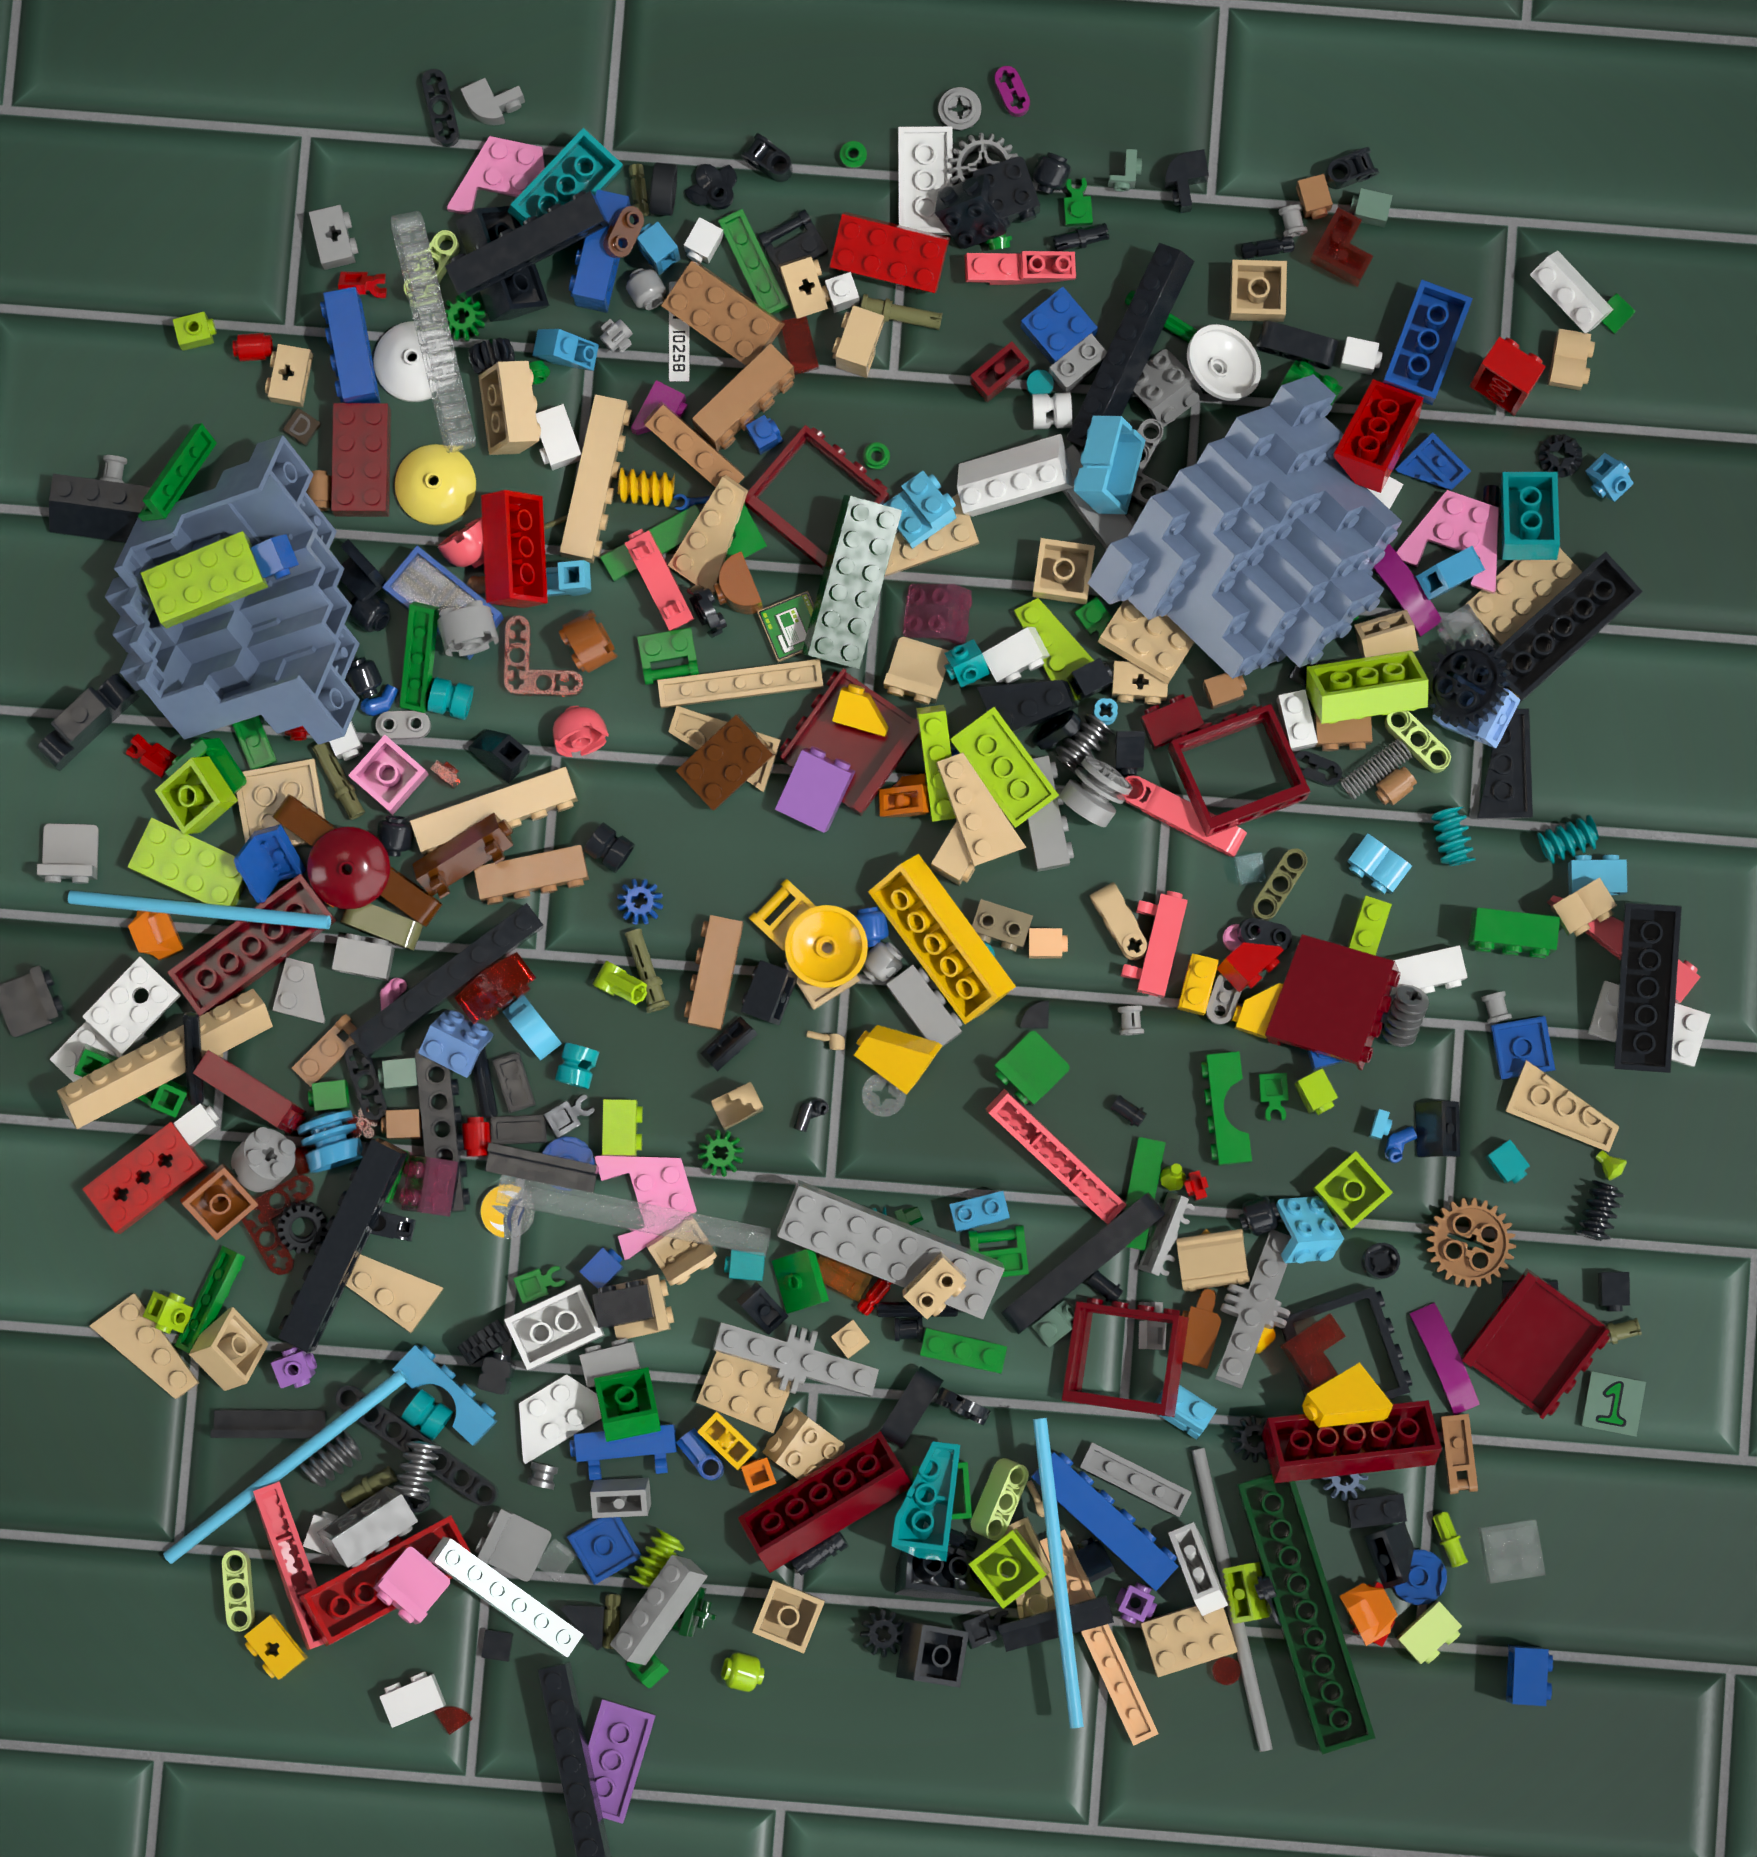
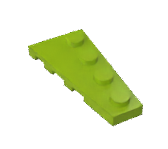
M1039 598L1014 610L1023 629L1035 627L1050 656L1043 660L1045 664L1042 667L1050 681L1064 680L1068 682L1067 677L1071 672L1094 661ZM1071 687L1075 700L1078 701V698Z

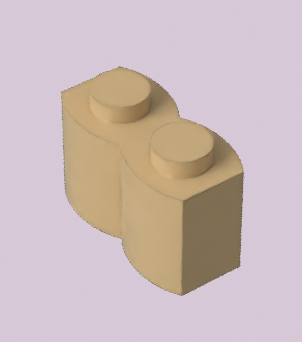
M1558 329L1548 385L1580 390L1583 384H1588L1590 368H1586L1587 357L1592 358L1595 342L1590 341L1591 334Z
M1598 878L1550 908L1556 917H1560V924L1567 936L1574 932L1577 937L1589 930L1590 926L1588 924L1595 919H1598L1601 923L1614 915L1612 909L1617 904L1601 878Z

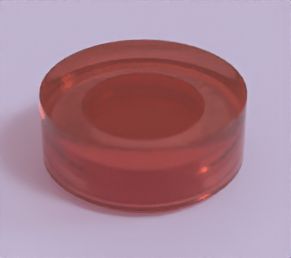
M305 1146L295 1149V1166L298 1175L310 1172L305 1157L308 1154V1150Z
M1221 1657L1213 1664V1677L1220 1684L1231 1685L1240 1676V1666L1231 1657Z

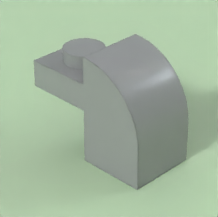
M486 78L461 88L463 97L472 115L478 121L487 125L504 124L505 120L502 113L505 111L512 113L522 107L521 104L525 103L519 86L494 97Z

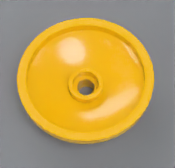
M821 905L806 910L793 921L786 935L785 953L791 969L801 980L815 987L833 988L849 982L860 972L867 957L868 942L863 926L853 914L837 906ZM830 943L832 951L829 953L823 952V944Z

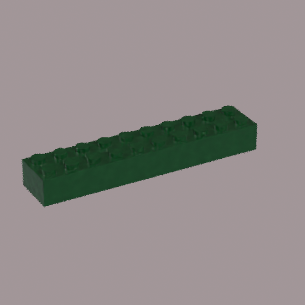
M1271 1473L1236 1484L1264 1576L1269 1575L1277 1593V1597L1272 1598L1275 1612L1282 1623L1280 1628L1319 1753L1323 1755L1375 1739L1376 1737L1296 1482L1274 1483Z

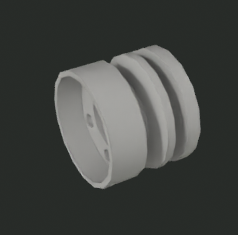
M1085 756L1081 763L1084 768L1078 767L1075 771L1083 782L1070 779L1059 796L1067 806L1088 821L1098 826L1106 827L1116 813V809L1109 801L1122 804L1125 800L1122 794L1129 795L1133 787L1116 769L1107 763L1090 756Z

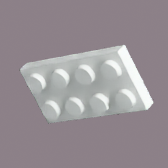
M898 127L899 225L938 235H950L936 216L935 207L938 191L947 186H953L950 183L953 174L947 173V170L953 167V164L948 163L949 158H953L952 127Z
M1608 981L1603 982L1588 1034L1615 1042L1619 985ZM1675 1003L1671 1061L1690 1067L1695 1066L1711 1014Z

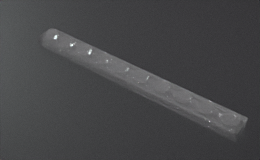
M501 1175L496 1202L500 1204L764 1257L767 1256L772 1232L770 1228Z

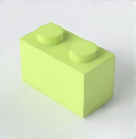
M1436 1600L1396 1639L1419 1664H1422L1424 1661L1429 1664L1440 1654L1437 1650L1445 1642L1449 1645L1459 1637L1460 1633L1458 1630L1462 1626Z

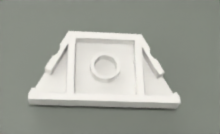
M565 1375L520 1402L523 1462L525 1464L529 1463L574 1434L602 1419L597 1393L569 1375Z

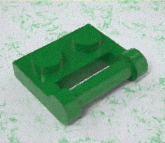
M691 628L637 637L645 685L654 684L653 681L699 675ZM688 657L689 664L651 670L652 663Z
M1023 1225L1015 1226V1229L977 1233V1230L968 1231L971 1250L1003 1262L1005 1269L1001 1277L1029 1274ZM1017 1240V1248L979 1252L978 1244Z

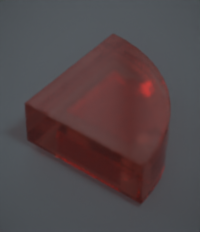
M448 1706L434 1711L449 1735L473 1719L467 1711L458 1707Z

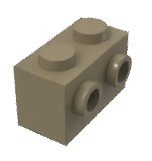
M981 899L972 927L984 943L990 944V941L994 940L1001 943V948L1016 952L1017 948L1023 950L1033 915Z

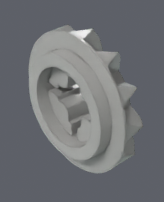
M963 87L948 90L941 97L938 106L941 121L948 127L960 131L969 127L972 128L981 115V102L978 96L970 89ZM958 99H960L962 106L968 109L963 111L962 119H959L957 112L952 111V109L957 107Z

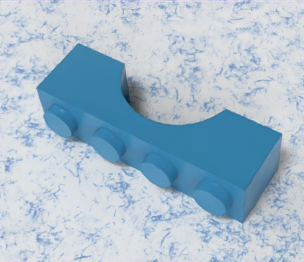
M414 1345L392 1370L395 1373L399 1369L402 1370L408 1378L406 1383L412 1389L426 1384H435L447 1390L456 1406V1417L452 1427L472 1446H475L496 1424L497 1420L493 1417L496 1412L485 1402L480 1405L473 1398L476 1393L464 1383L460 1386L453 1379L456 1374L445 1364L440 1367L433 1360L436 1355L425 1345L422 1348Z

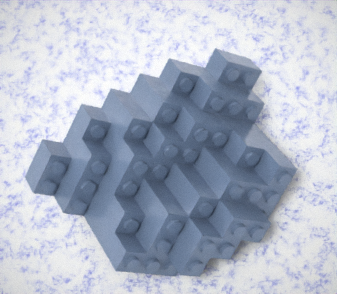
M1313 374L1281 385L1270 406L1236 417L1225 438L1208 443L1195 465L1179 470L1167 491L1151 496L1128 537L1110 543L1088 584L1109 605L1128 599L1148 620L1167 615L1232 679L1243 674L1246 676L1258 668L1263 669L1272 662H1280L1286 656L1300 668L1310 663H1317L1324 654L1322 650L1326 644L1335 638L1346 636L1352 628L1350 624L1354 618L1365 611L1371 612L1380 603L1378 598L1384 588L1372 578V569L1385 556L1384 550L1387 545L1397 537V529L1402 521L1370 490L1355 484L1333 457L1344 434L1325 416L1331 411V403L1336 395Z
M283 435L258 443L249 462L223 470L214 489L177 501L166 519L142 522L138 517L114 567L119 577L112 580L105 598L120 615L112 635L128 653L120 673L135 691L142 689L183 739L262 715L277 734L303 726L319 745L345 736L360 700L345 681L360 643L345 626L352 605L337 588L344 568L329 550L337 531L306 493L314 474ZM242 531L249 537L252 547L270 538L287 534L299 563L298 566L289 569L290 575L275 580L274 576L265 578L268 585L267 588L166 629L160 623L141 572Z

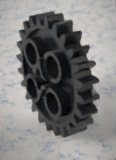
M1467 639L1465 646L1456 641L1454 650L1447 645V654L1443 655L1438 652L1439 662H1430L1434 670L1425 672L1431 678L1428 681V689H1430L1428 690V699H1431L1428 701V706L1434 709L1432 712L1438 718L1441 717L1440 719L1446 724L1450 721V724L1454 727H1457L1460 723L1464 728H1467L1469 721L1478 726L1479 718L1487 722V713L1497 714L1496 704L1504 706L1503 701L1500 700L1501 696H1509V693L1504 690L1505 686L1511 685V682L1504 678L1511 674L1505 668L1507 661L1500 658L1502 654L1499 651L1494 650L1488 643L1484 646V643L1480 640H1477L1474 644L1470 639ZM1467 661L1466 667L1460 670L1461 665ZM1453 672L1465 681L1473 683L1476 687L1486 691L1485 695H1481L1469 686L1461 684L1455 678L1448 676V674ZM1489 673L1487 680L1481 682L1482 677ZM1450 685H1453L1452 690L1449 693L1445 694L1446 689ZM1474 697L1473 702L1467 706L1468 700Z

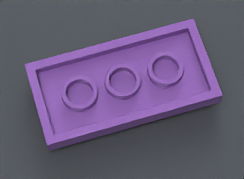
M602 1699L588 1748L603 1818L623 1824L656 1715Z

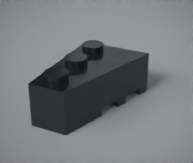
M1064 680L977 687L986 710L988 711L995 707L1014 734L1078 707L1069 683Z

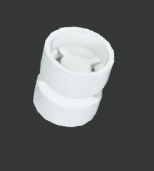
M1070 392L1055 393L1053 397H1049L1047 393L1032 394L1034 430L1049 429L1051 425H1055L1056 428L1072 427Z

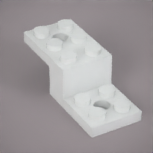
M139 957L82 1016L86 1022L63 1044L50 1060L68 1078L75 1082L82 1078L74 1074V1067L85 1043L120 1058L138 1049L147 1039L144 1033L181 995L143 958ZM140 988L146 989L149 994L147 1001L142 1004L134 1000V993Z

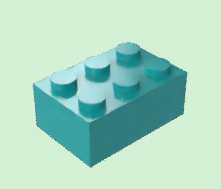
M1502 472L1500 485L1502 560H1557L1560 547L1558 472Z

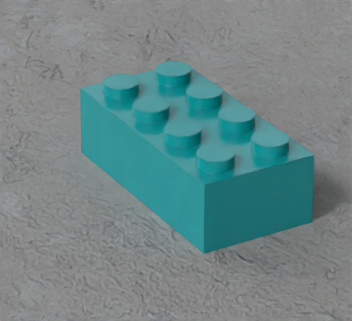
M583 128L510 204L508 213L523 226V222L533 216L539 218L547 214V210L556 204L564 205L572 201L571 197L579 192L586 191L587 193L591 191L596 196L597 189L603 191L621 172L623 164Z

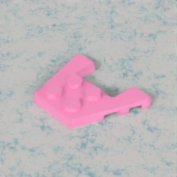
M489 136L449 202L447 210L464 215L471 212L474 208L478 189L518 197L545 169L543 148Z
M1447 490L1396 553L1404 563L1418 567L1428 541L1458 552L1473 546L1485 570L1473 577L1471 586L1495 594L1499 508Z
M595 1157L601 1181L630 1174L645 1228L618 1236L625 1260L632 1258L644 1249L648 1243L697 1212L681 1158Z

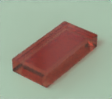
M807 316L782 321L785 323L782 333L789 361L794 366V375L819 369Z

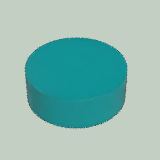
M1036 370L1028 376L1027 390L1030 395L1051 394L1054 380L1049 372Z

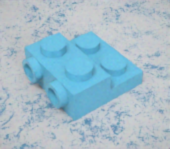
M924 471L901 485L903 491L883 504L902 510L897 530L912 549L957 518L953 510L956 506L953 499L948 493L942 495L938 490L941 488V485L933 474L927 476Z

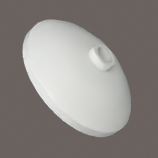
M419 321L404 322L388 330L378 342L373 359L374 371L381 386L393 397L407 402L429 400L441 393L449 384L455 368L454 351L448 338L433 325ZM410 354H416L417 359L415 361H408L407 358Z
M1208 325L1200 329L1191 338L1187 348L1188 365L1193 377L1206 392L1222 400L1237 401L1244 399L1256 389L1261 377L1260 360L1252 344L1240 332L1224 325Z

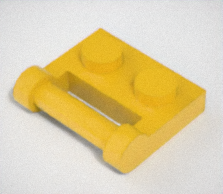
M785 879L780 884L782 887L757 913L753 912L748 917L783 952L785 951L786 935L793 921L806 910L816 907L788 879ZM791 894L795 900L769 926L765 919Z

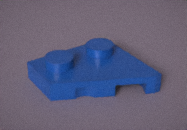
M1433 432L1395 469L1400 474L1451 491L1471 472Z

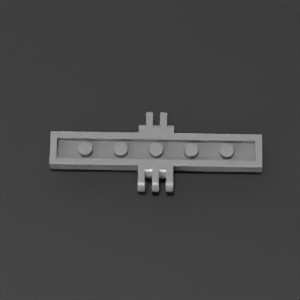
M1271 1230L1249 1289L1234 1284L1229 1285L1228 1291L1237 1296L1226 1294L1224 1301L1234 1306L1223 1303L1220 1310L1238 1318L1218 1369L1216 1380L1242 1389L1264 1327L1273 1329L1275 1325L1285 1328L1287 1321L1277 1317V1315L1289 1318L1290 1311L1282 1308V1303L1276 1300L1275 1297L1288 1263H1284L1281 1253L1292 1238L1291 1236Z
M722 1322L719 1324L712 1350L777 1369V1377L781 1378L779 1390L785 1391L788 1381H791L789 1392L795 1394L798 1384L804 1385L805 1379L808 1378L871 1397L873 1394L879 1369L814 1350L818 1335L817 1331H811L808 1341L805 1340L807 1328L801 1327L799 1336L795 1337L797 1325L791 1324L786 1341H782Z

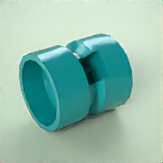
M436 677L428 700V711L442 715L448 711L451 717L466 720L472 703L474 686L460 682L454 686L451 680Z
M565 1042L561 1056L564 1063L558 1066L555 1080L589 1089L593 1077L590 1069L596 1067L600 1052Z
M422 1389L408 1405L401 1418L413 1427L419 1425L420 1432L433 1441L445 1427L454 1412L442 1403L435 1405V1398Z

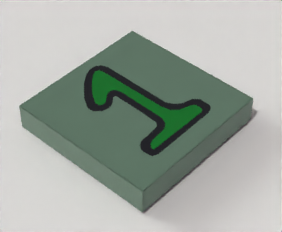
M1590 1371L1581 1426L1637 1437L1646 1382Z

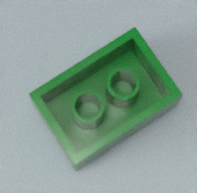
M1476 908L1471 913L1468 946H1475L1474 951L1490 953L1491 950L1500 949L1504 955L1518 956V953L1526 952L1529 953L1530 958L1546 959V956L1551 955L1557 950L1560 917Z

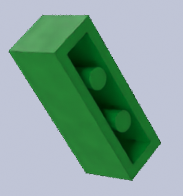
M926 1328L920 1356L1001 1374L1007 1346Z

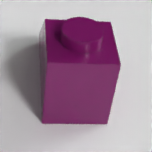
M656 380L631 426L632 433L641 435L651 431L645 426L643 421L661 401L682 418L688 407V404L685 403V395Z

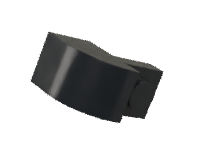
M1204 149L1178 155L1167 169L1165 189L1176 187L1175 190H1172L1174 206L1179 205L1180 213L1191 212L1192 209L1189 185L1208 182L1209 172Z

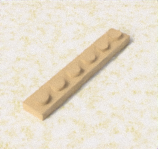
M820 659L657 680L661 708L823 688Z

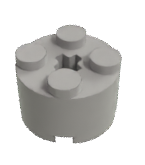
M481 600L469 602L466 605L467 607L457 610L452 607L440 611L441 617L437 623L446 655L453 656L452 652H459V656L472 655L489 649V643L494 641L495 645L499 642L491 608L483 606Z
M265 1127L258 1128L233 1152L231 1166L232 1170L235 1169L238 1175L237 1180L242 1186L254 1192H264L265 1190L275 1188L294 1167L295 1144L275 1130Z

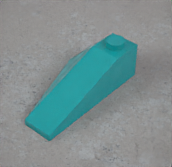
M932 1442L919 1468V1472L895 1517L892 1547L917 1558L946 1561L960 1445Z

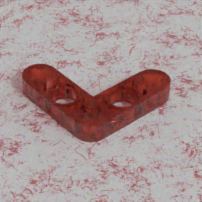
M523 616L511 617L507 621L505 629L504 684L508 692L516 696L573 697L580 694L583 690L584 682L581 675L576 671L530 670L531 626ZM516 622H521V625L526 627V630L520 633V640H526V644L518 642L510 644V640L516 641V633L511 630V627L516 626ZM516 648H520L525 652V659L520 663H515L510 659V653ZM509 667L517 669L525 667V671L519 670V677L524 681V684L519 685L517 690L514 689L512 684H509L510 681L515 679V671H509ZM548 676L552 680L551 687L544 691L540 690L536 685L538 678ZM555 676H560V682H567L569 677H574L575 681L579 682V685L574 686L571 691L568 686L559 685L560 691H555L557 686Z
M305 1175L294 1176L255 1199L259 1205L253 1210H260L261 1214L258 1215V1219L261 1224L267 1221L268 1226L262 1227L254 1233L253 1228L258 1226L254 1220L248 1221L247 1217L250 1213L242 1219L269 1269L277 1275L289 1274L294 1267V1259L287 1246L282 1244L272 1219L282 1214L286 1206H291V1199L284 1190L285 1187L288 1186L289 1191H292L298 1187L296 1183L298 1180L303 1183L308 1182L309 1186L306 1187V1194L303 1195V1193L297 1192L292 1195L296 1199L293 1201L296 1204L307 1200L313 1195L315 1190L314 1182ZM280 1193L285 1197V1205L281 1209H274L270 1204V1199L274 1194ZM271 1231L274 1234L275 1242L272 1246L265 1247L261 1244L260 1236L263 1232ZM279 1245L282 1247V1250L277 1251L280 1257L288 1258V1262L285 1263V1270L280 1267L275 1268L274 1264L277 1263V1259L274 1254H271L269 1257L267 1255V1252L275 1250Z

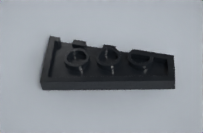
M1529 708L1515 710L1497 748H1492L1477 820L1533 818Z

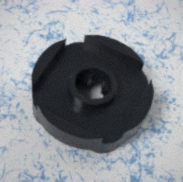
M698 584L687 589L688 594L694 595L689 600L702 626L708 624L711 629L707 634L714 638L723 633L722 629L727 627L723 615L720 612L716 613L712 605L715 603V599L710 589H704L703 586Z
M943 1387L935 1400V1403L983 1426L991 1412L989 1409Z

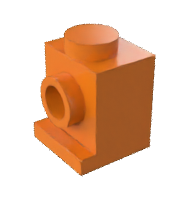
M767 1457L750 1461L741 1466V1472L748 1492L752 1493L777 1484Z

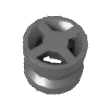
M532 1462L530 1467L532 1475L528 1478L527 1484L554 1490L555 1483L553 1478L558 1473V1467Z

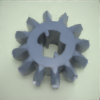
M1359 1474L1348 1475L1351 1481L1349 1483L1344 1482V1485L1339 1483L1341 1478L1338 1476L1321 1479H1330V1483L1325 1484L1323 1489L1329 1490L1334 1487L1330 1495L1332 1498H1336L1339 1491H1341V1500L1347 1501V1491H1349L1353 1499L1358 1497L1354 1490L1355 1487L1365 1491L1366 1487L1359 1484V1480H1368V1476Z

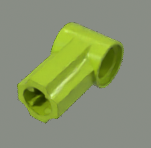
M609 961L604 962L592 984L612 996L617 995L634 1005L643 1001L647 995V984L634 976H630L625 970Z

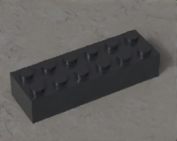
M1606 551L1496 649L1502 654L1500 658L1507 661L1505 668L1511 672V674L1504 677L1511 682V685L1504 688L1510 690L1520 699L1519 704L1643 592Z
M1625 902L1614 1069L1671 1073L1682 906L1633 902Z

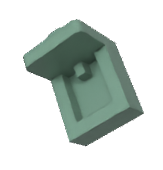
M1126 149L1124 176L1109 175L1108 187H1113V190L1121 192L1135 188L1136 175H1141L1142 158H1137V150Z
M1064 1300L1032 1326L1049 1348L1072 1330L1075 1309Z

